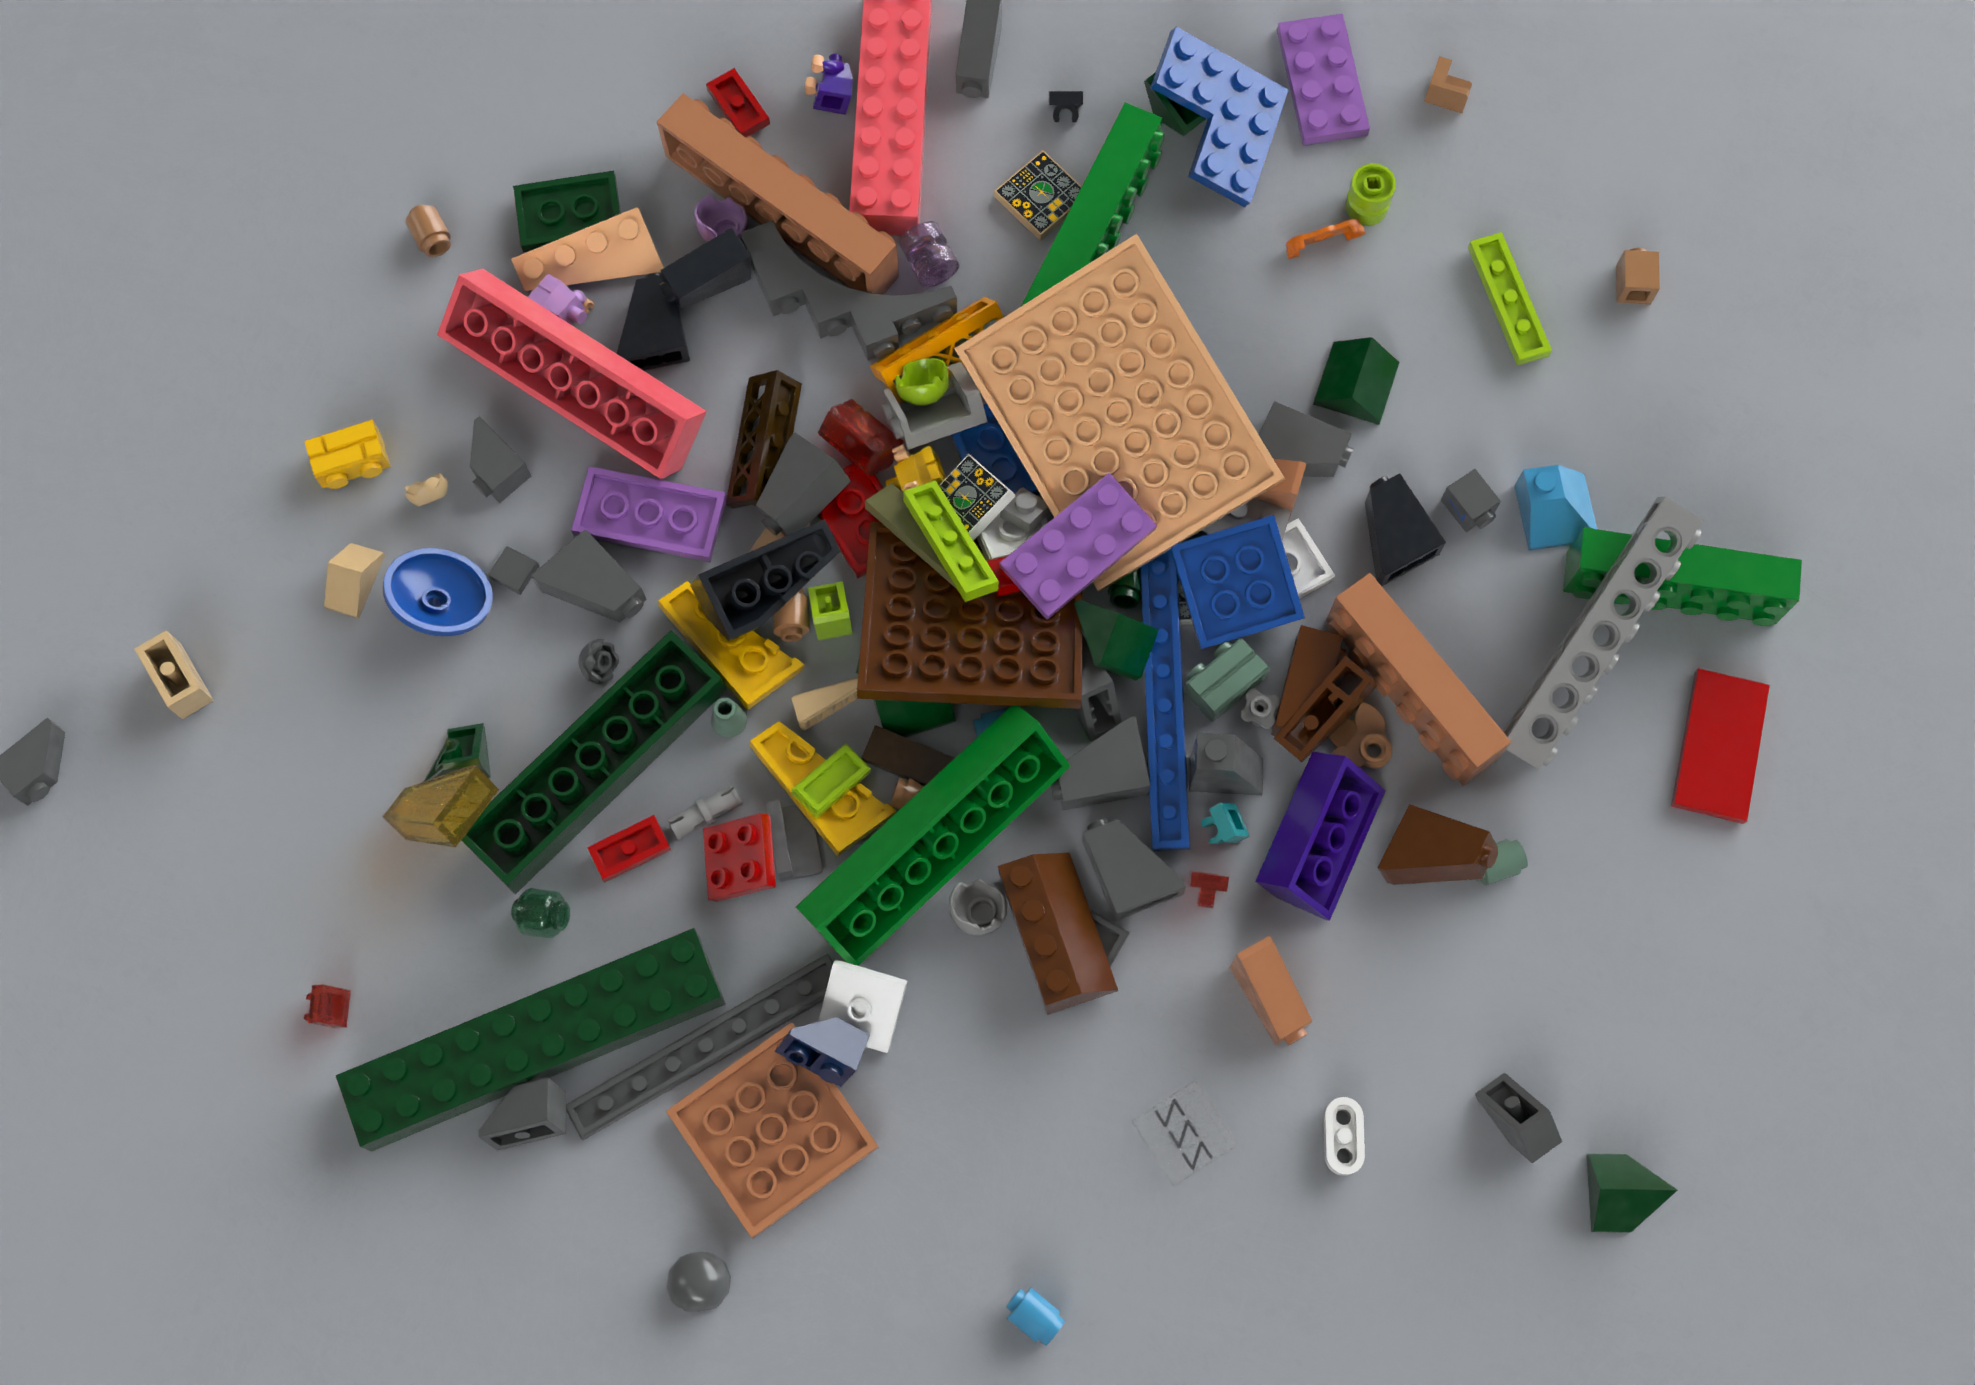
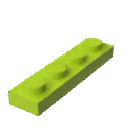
M1499 232L1470 241L1467 248L1516 365L1519 366L1549 357L1552 348L1503 233Z
M936 480L903 491L904 503L964 601L967 602L998 591V579Z

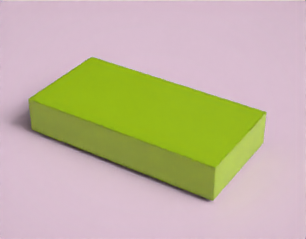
M844 744L792 788V794L817 819L870 774L871 768L847 744Z

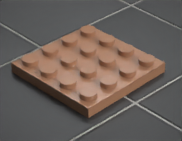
M792 1022L666 1111L752 1239L879 1148L834 1083L824 1081L819 1075L800 1065L792 1064L786 1057L775 1052L777 1045L792 1028H795Z

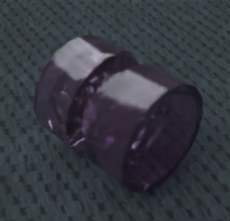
M933 221L924 222L909 229L899 242L908 262L912 263L911 268L923 287H933L947 281L958 271L960 266L952 249L946 245L947 240L938 223Z

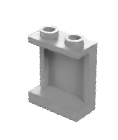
M961 362L948 366L952 384L949 385L943 397L932 404L919 406L905 401L898 403L890 388L883 390L886 402L881 403V408L886 422L890 423L895 438L903 439L908 450L988 422L980 391Z

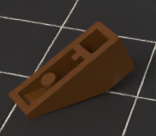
M1301 625L1293 648L1280 699V706L1277 710L1275 724L1271 733L1272 736L1277 735L1345 657L1347 650L1341 648L1343 636Z
M1345 655L1273 739L1302 763L1377 687L1374 678Z

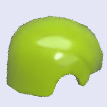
M927 358L909 362L903 366L902 378L900 379L899 375L896 376V390L899 397L905 402L914 405L926 406L937 402L949 388L948 368L946 363L940 359Z

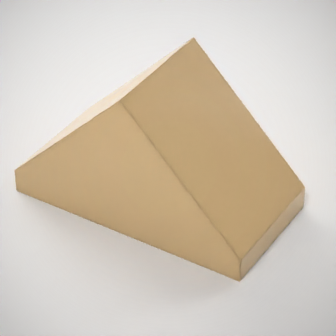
M350 543L333 557L327 566L324 607L359 619L385 554Z

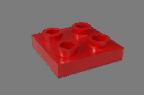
M759 813L703 828L709 901L719 902L776 887L770 815Z

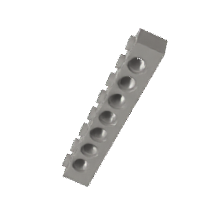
M1667 497L1656 498L1503 732L1511 740L1510 745L1506 748L1507 751L1538 770L1542 764L1547 766L1553 760L1558 751V747L1555 744L1562 734L1568 735L1572 731L1579 718L1575 714L1583 703L1587 705L1596 695L1599 689L1596 682L1603 672L1608 674L1613 669L1619 659V655L1616 652L1624 641L1628 643L1635 636L1640 627L1637 620L1644 610L1649 612L1654 607L1660 597V593L1657 590L1665 579L1669 581L1676 574L1681 565L1678 558L1685 548L1691 549L1702 533L1698 528L1704 520ZM1662 531L1666 532L1671 540L1670 546L1665 552H1660L1655 546L1656 536ZM1640 563H1645L1650 569V576L1644 583H1639L1634 576L1635 568ZM1620 594H1625L1630 601L1629 609L1623 614H1618L1614 609V600ZM1600 625H1605L1609 630V639L1603 645H1597L1593 639V633ZM1585 656L1589 661V669L1584 675L1577 676L1573 671V663L1578 657ZM1565 687L1568 690L1569 699L1563 706L1556 707L1552 701V695L1556 689ZM1539 718H1545L1549 724L1547 733L1542 737H1535L1532 733L1533 723Z

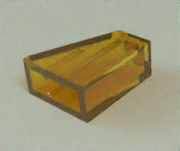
M471 765L404 788L383 815V818L405 840L457 847L499 789L477 766Z

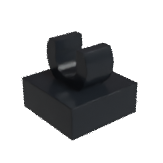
M1049 91V105H1058L1053 111L1054 122H1059V113L1063 109H1069L1072 113V122H1077L1079 114L1074 105H1083V91Z

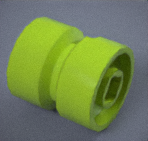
M1369 163L1358 168L1352 177L1350 189L1346 197L1345 209L1351 219H1359L1361 225L1371 226L1378 224L1388 213L1396 189V179L1387 167L1381 164Z

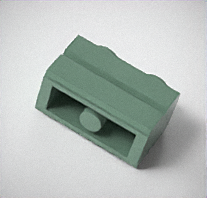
M1241 638L1234 644H1231L1229 641L1223 643L1213 653L1215 659L1206 667L1202 663L1198 664L1186 676L1189 681L1186 682L1185 694L1211 722H1214L1241 700L1247 691L1254 689L1265 680L1270 670L1266 663Z

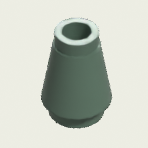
M721 698L714 705L711 724L717 734L723 737H734L745 729L747 714L740 705L733 702L730 698Z

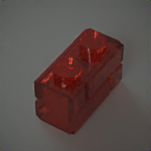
M853 399L831 407L818 431L819 436L869 477L877 474L879 471L890 468L895 460L892 448L904 444L901 438L896 439L890 429L868 411H864L863 407Z

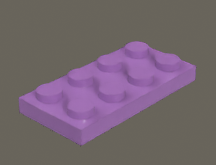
M1343 14L1278 23L1277 34L1302 144L1308 145L1368 136L1370 126Z
M589 466L571 532L573 536H578L586 529L595 540L711 562L727 496L725 492Z
M1108 473L1003 559L999 567L1045 619L1048 620L1155 531L1157 525L1117 480Z

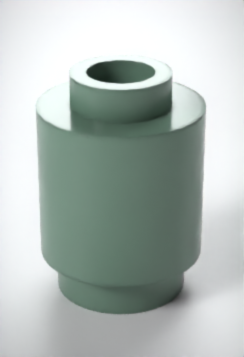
M1505 839L1497 842L1498 856L1493 867L1487 868L1483 879H1476V881L1481 880L1487 886L1521 873V869L1527 868L1526 853L1518 840L1510 842Z

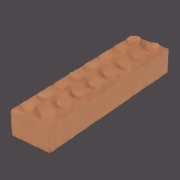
M683 93L657 120L665 156L724 199L731 197L734 202L744 207L746 214L760 225L773 221L785 243L846 287L871 294H884L898 279L897 246L894 239L888 233L876 231L869 226L868 221L861 214L848 211L833 194H824L815 187V184L809 177L804 174H796L789 169V166L781 157L777 155L771 156L765 152L751 136L744 137L736 131V128L729 120L723 117L719 119L713 115L709 108L699 99L692 100Z

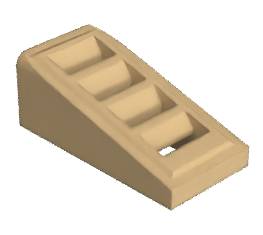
M858 677L793 696L791 699L801 732L857 700Z

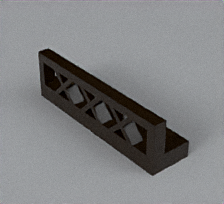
M779 370L752 376L748 379L726 499V506L732 509L749 505L756 506L789 438L793 435L802 383ZM765 385L764 393L758 399L759 388ZM760 416L759 423L752 432L753 423ZM754 448L753 456L746 464L747 455ZM748 480L746 494L740 496L741 488Z

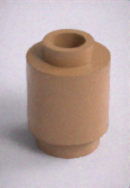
M423 204L412 208L406 217L405 223L419 250L428 257H437L446 253L451 247V235L437 209L434 206Z
M803 589L799 590L773 615V632L781 637L783 641H799L809 632L808 598L804 595Z

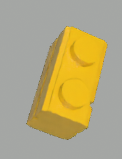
M373 419L304 442L313 474L322 488L339 489L346 486L349 482L348 480L360 476L363 478H373L380 475L383 471L382 469L391 467L382 435Z

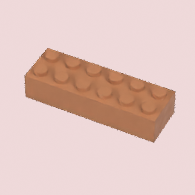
M1368 573L1335 598L1326 619L1330 633L1343 636V642L1351 650L1350 656L1355 664L1361 669L1366 668L1374 678L1377 685L1376 689L1383 696L1388 695L1395 703L1396 712L1406 724L1411 723L1419 733V740L1429 752H1435L1442 760V767L1445 773L1452 780H1458L1464 786L1494 764L1510 745L1511 740L1374 576Z

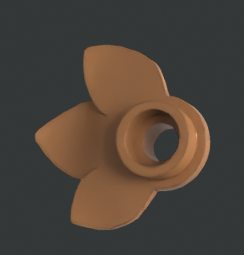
M1362 702L1357 710L1355 720L1347 719L1329 736L1332 744L1337 747L1331 754L1346 756L1359 768L1365 766L1370 769H1378L1385 766L1392 756V745L1389 739L1384 736L1386 723L1383 716L1373 706ZM1376 746L1380 750V755L1377 757L1370 756L1367 753V748Z

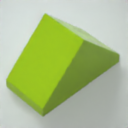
M843 581L808 588L818 641L853 634Z

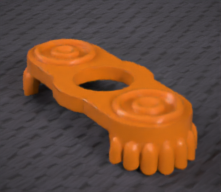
M1349 219L1314 232L1295 236L1286 243L1288 259L1298 257L1300 249H1304L1305 245L1320 242L1340 234H1344L1348 241L1365 235L1364 227L1360 224L1359 219Z

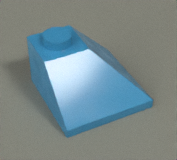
M1560 465L1524 469L1514 487L1528 550L1572 545L1583 527L1597 529L1584 473Z

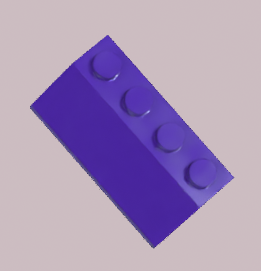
M1312 752L1255 882L1274 897L1330 921L1386 790L1346 756Z

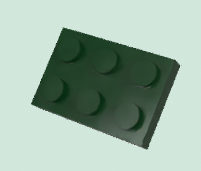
M614 170L513 186L520 245L523 252L534 250L621 214Z

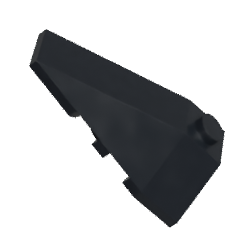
M824 519L700 573L690 586L706 618L728 641H731L764 625L841 550Z

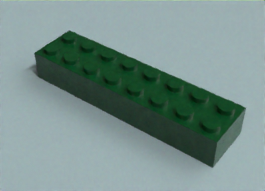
M670 630L467 823L456 836L516 895L726 692L722 678Z

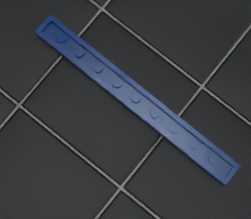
M1168 550L1141 567L1143 623L1159 629L1145 666L1151 834L1154 852L1191 850L1179 582L1171 550Z

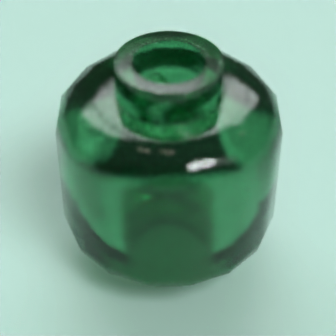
M528 888L514 901L511 916L521 934L554 938L567 927L570 920V906L558 891Z

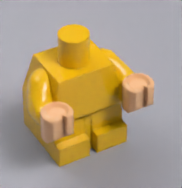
M904 444L892 448L894 459L897 461V465L894 466L897 476L886 480V486L892 483L903 492L935 480L940 485L946 478L940 458L931 446L925 447L920 452L912 455L907 451Z

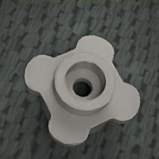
M1257 689L1247 691L1245 695L1247 703L1245 709L1240 712L1241 720L1255 726H1262L1265 729L1273 727L1275 724V718L1273 717L1275 709L1280 706L1279 697L1274 694L1270 696L1260 694ZM1262 706L1264 710L1259 712L1257 707Z

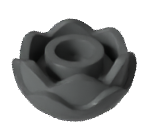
M596 639L589 642L581 650L578 664L583 676L588 681L595 684H603L604 681H609L613 678L614 669L619 664V658L615 653L613 644L605 642L604 639Z

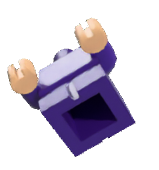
M831 54L829 60L826 59V61H824V57L821 55H813L812 71L815 73L822 72L819 83H817L814 77H807L805 81V93L808 95L815 94L813 109L845 115L852 97L853 77L849 63L842 62V56L839 54Z

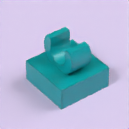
M1221 802L1209 808L1212 816L1206 817L1201 821L1202 827H1210L1213 824L1217 826L1218 833L1215 837L1208 840L1209 844L1238 843L1250 837L1236 803Z

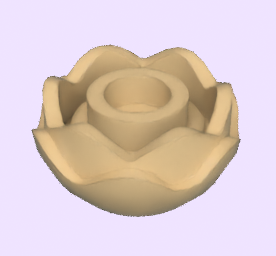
M439 473L423 482H415L405 487L407 492L405 496L418 507L446 496L448 490L447 478H444L442 473Z

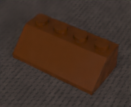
M1070 852L1032 854L999 865L1000 879L1047 1015L1117 992V984Z

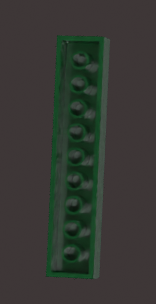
M692 928L335 1076L359 1146L372 1152L502 1098L509 1093L513 1086L528 1083L532 1078H550L716 1009L726 1003L700 936L695 928Z

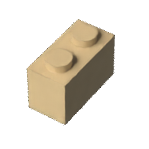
M167 630L134 648L166 706L179 718L184 719L214 701L182 644Z

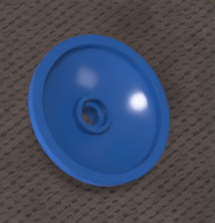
M422 548L399 556L388 567L383 581V597L392 614L406 626L433 636H456L475 629L488 616L493 600L490 581L480 567L468 558L445 549Z

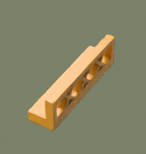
M984 296L896 349L893 353L870 365V368L875 378L882 381L886 389H891L897 402H902L904 400L899 397L893 380L896 379L897 375L901 376L903 374V366L905 364L932 356L942 357L947 368L950 360L955 361L952 364L958 362L963 364L959 357L952 356L955 343L962 338L970 339L983 331L986 323L993 319L997 322L1004 318L998 303Z

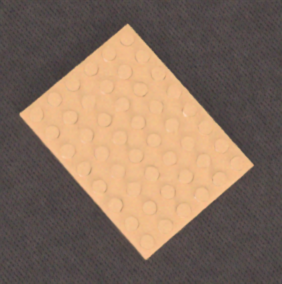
M1137 234L955 348L1054 517L1105 475L1110 473L1157 525L1155 531L1093 581L1099 592L1170 550L1174 545L1183 542L1285 480Z

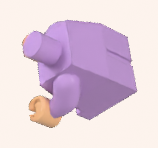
M547 274L538 284L537 288L528 296V298L571 325L573 322L578 324L584 323L587 313L590 312L588 308L593 309L594 307L593 301L586 298L581 290H574L572 292L562 281L550 274Z

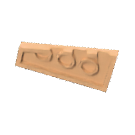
M639 207L511 259L525 291L537 288L538 284L547 274L562 281L565 285L659 273L664 268Z

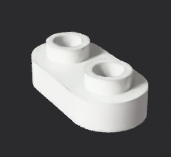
M1339 1097L1327 1105L1323 1115L1324 1158L1326 1165L1333 1173L1348 1176L1358 1171L1364 1163V1115L1361 1106L1355 1100L1348 1097ZM1343 1111L1348 1115L1349 1121L1346 1125L1337 1122V1112ZM1339 1150H1346L1349 1153L1350 1160L1348 1163H1341L1338 1160L1337 1152Z

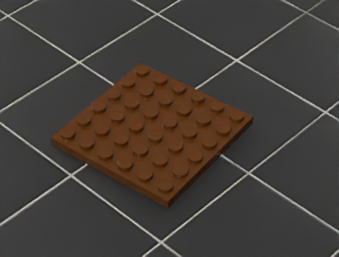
M870 522L857 699L1081 709L1082 626L1074 603L1082 600V591L1048 620L1045 619L1021 591L998 597L996 592H992L965 602L953 585L881 522ZM976 538V539L974 540V542H975L976 546L978 547V549L980 550V552H981V554L983 555V557L985 558V556H984V554H983V552H982V549H981V547H980V545H979V542H978V540H977V538Z

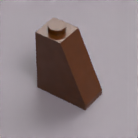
M1409 804L1377 868L1386 882L1392 885L1483 879L1487 868L1493 867L1496 862L1498 846L1490 831Z

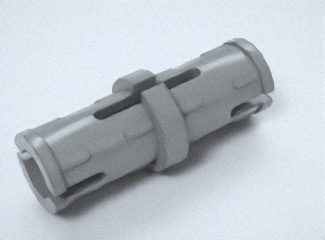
M730 784L704 800L702 798L697 799L695 805L667 819L677 839L680 840L690 832L706 824L708 826L714 824L716 818L741 806L743 803L733 785Z

